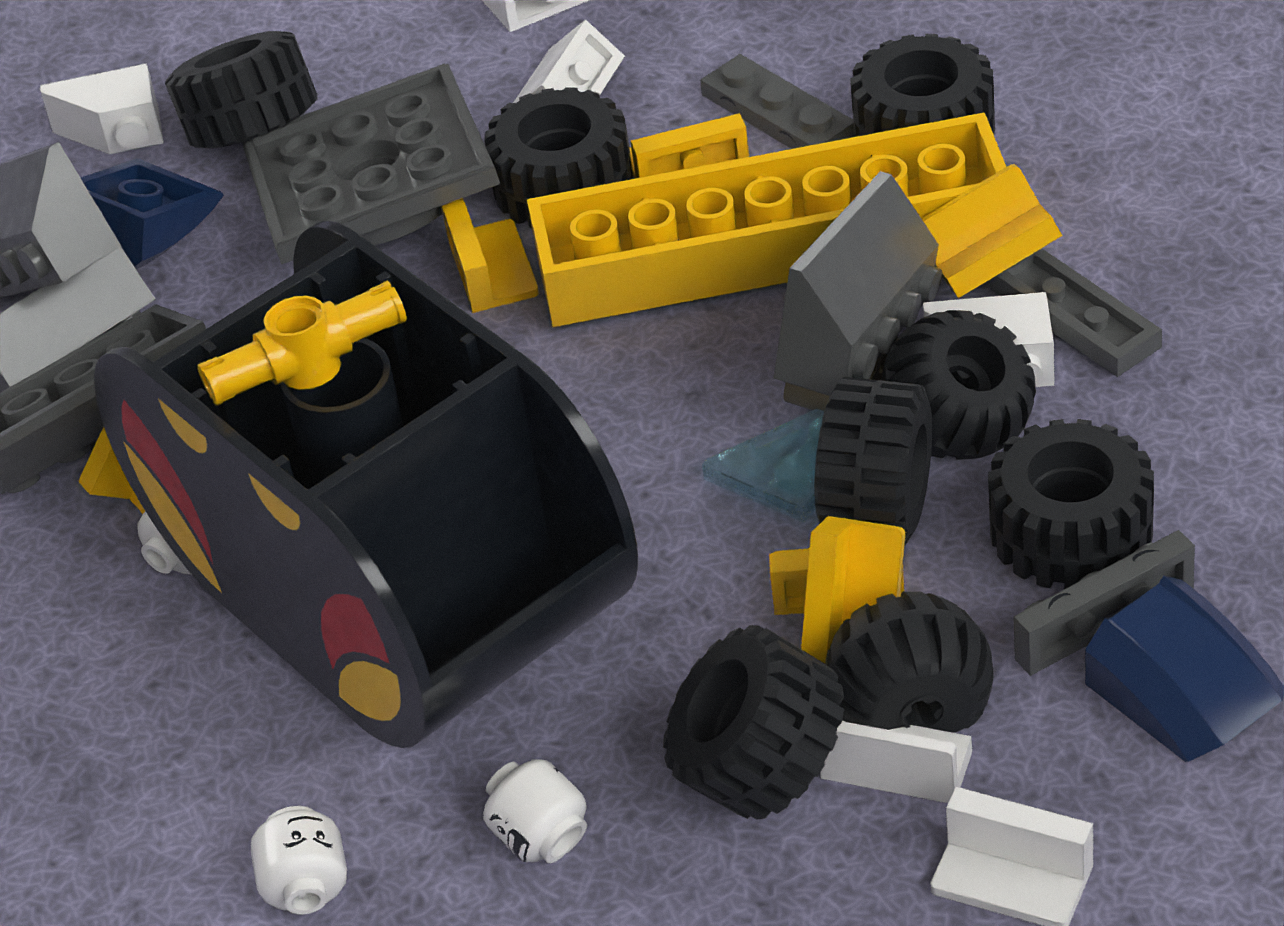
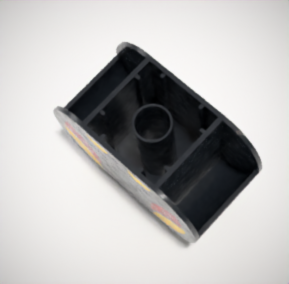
M321 221L306 229L299 236L294 249V274L161 358L152 362L142 354L127 347H117L104 354L98 360L95 367L94 385L96 399L106 434L131 488L163 539L199 584L363 730L389 745L409 748L418 744L624 596L632 588L637 575V541L628 505L607 456L582 415L551 377L527 356L361 235L340 223ZM385 281H389L391 286L397 291L405 309L406 321L352 343V351L339 356L341 361L339 372L327 383L311 389H296L287 386L284 382L276 385L269 380L239 393L219 405H215L213 399L209 396L200 377L197 364L222 356L253 342V334L266 329L263 322L266 313L278 302L294 296H310L317 298L322 303L331 301L334 305H337L369 291V289Z

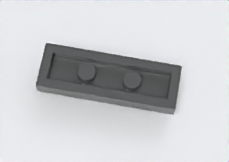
M741 54L700 80L702 96L732 114L740 113L744 121L791 149L854 137L852 118Z
M1042 248L990 279V289L1000 296L1046 292L1052 332L1116 377H1119L1162 348L1161 328Z
M1177 530L1154 543H1147L1141 546L1133 554L1101 571L1087 574L1078 583L1045 600L1032 603L1023 612L1013 616L1015 660L1031 676L1088 646L1104 618L1110 619L1159 584L1163 575L1183 580L1194 589L1195 545L1180 530Z

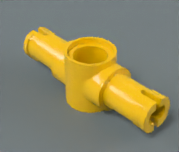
M385 281L369 289V291L337 305H334L331 301L322 303L317 298L310 296L287 298L269 309L263 321L266 329L254 333L253 342L222 356L197 364L198 371L215 405H219L235 397V395L269 380L276 385L284 382L287 386L296 389L315 388L327 383L339 372L341 366L339 356L351 352L352 343L385 328L405 322V309L397 291L391 286L389 281Z

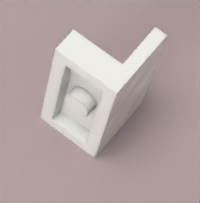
M585 19L548 50L513 103L518 102L521 96L529 93L534 95L541 93L543 89L549 88L564 90L565 87L578 88L580 92L591 90L600 95L625 56Z
M842 720V723L837 728L836 735L838 738L835 746L829 752L824 762L825 766L820 773L821 779L949 803L955 787H961L972 754V737L910 725L909 728L900 727L886 730L844 722Z
M955 787L946 807L948 845L931 880V892L936 896L1043 926H1069L1093 868V823Z

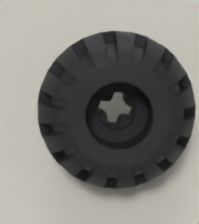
M947 310L946 312H936L926 316L900 334L892 344L885 359L881 381L923 385L932 414L931 456L944 458L948 455L956 457V460L976 459L991 455L1003 449V444L1012 436L1018 437L1031 414L1036 386L1033 368L1027 365L1031 362L1030 357L1023 344L1016 345L1013 342L1017 336L1006 326L999 329L994 325L996 319L982 313L973 315L972 311Z
M902 592L900 597H895L892 593L876 598L877 603L872 606L866 603L853 612L850 619H846L835 633L828 650L826 666L835 671L838 675L837 683L842 685L844 698L840 707L844 709L842 719L844 722L886 730L900 727L910 728V725L954 733L964 728L968 729L983 714L989 700L994 678L992 653L985 634L967 612L956 604L932 593Z

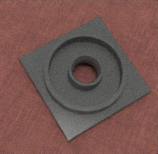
M445 63L302 115L272 132L242 142L281 264L293 261L294 249L299 236L306 229L321 221L340 223L352 229L375 246L408 235L432 222L442 214V205L500 184L493 162L449 64Z

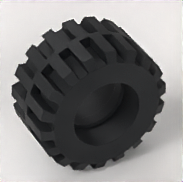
M284 31L256 33L211 48L178 66L165 80V85L190 146L197 148L230 146L272 132L304 114L316 102L318 96L295 35Z
M914 34L902 36L901 40H888L881 43L878 50H869L863 55V62L856 63L852 70L853 77L850 78L854 137L984 112L992 132L995 134L993 69H990V61L986 55H980L979 49L971 43L961 44V39L951 36L941 38L938 37V34H926L925 36L915 37Z
M565 87L564 90L549 88L543 89L541 93L534 95L531 93L519 97L518 102L508 103L501 108V115L493 116L489 122V130L485 131V147L500 181L499 185L493 187L494 198L497 200L498 208L503 214L509 213L510 219L518 224L528 221L529 228H532L527 199L630 180L633 177L625 117L621 109H616L615 102L609 98H600L599 93L591 90L580 92L578 88Z
M843 377L839 380L825 407L816 453L814 497L819 524L827 516L898 526L905 530L904 546L908 543L917 528L922 514L931 461L932 414L923 385Z
M1064 419L1049 421V426L1041 428L1038 425H1033L1024 429V437L1022 438L1012 436L1003 444L1004 452H996L991 461V471L988 472L990 538L992 546L997 547V556L1004 565L1013 563V573L1025 580L1034 575L1039 586L1051 588L1053 582L1064 583L1065 590L1078 583L1087 574L1101 571L1133 554L1141 546L1152 543L1154 471L1151 470V460L1146 451H1138V442L1130 435L1119 437L1118 428L1107 424L1101 427L1092 426V420L1077 419V423H1064Z
M749 625L745 630L738 628L729 632L723 641L718 639L709 647L707 653L696 661L676 693V699L669 710L666 720L668 728L663 738V747L667 749L664 757L667 768L672 770V776L678 781L748 819L751 816L757 820L767 818L771 811L776 814L788 807L794 797L799 799L808 789L809 783L815 776L818 777L825 766L824 762L829 752L835 746L838 738L836 735L837 728L842 723L844 709L840 707L844 694L842 685L837 683L838 675L820 660L767 628L763 629L758 625Z

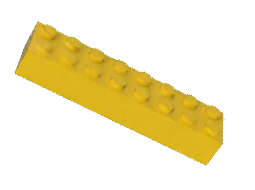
M985 112L527 199L536 255L552 327L787 283L789 268L880 171L892 174L919 216L923 218L1006 167Z

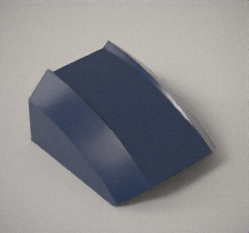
M138 158L80 177L135 269L141 268L153 261L190 233L212 212L224 196L219 190Z
M1163 575L1159 584L1110 619L1104 618L1085 649V685L1185 762H1189L1225 745L1283 701L1284 685L1254 646L1206 598L1180 579Z

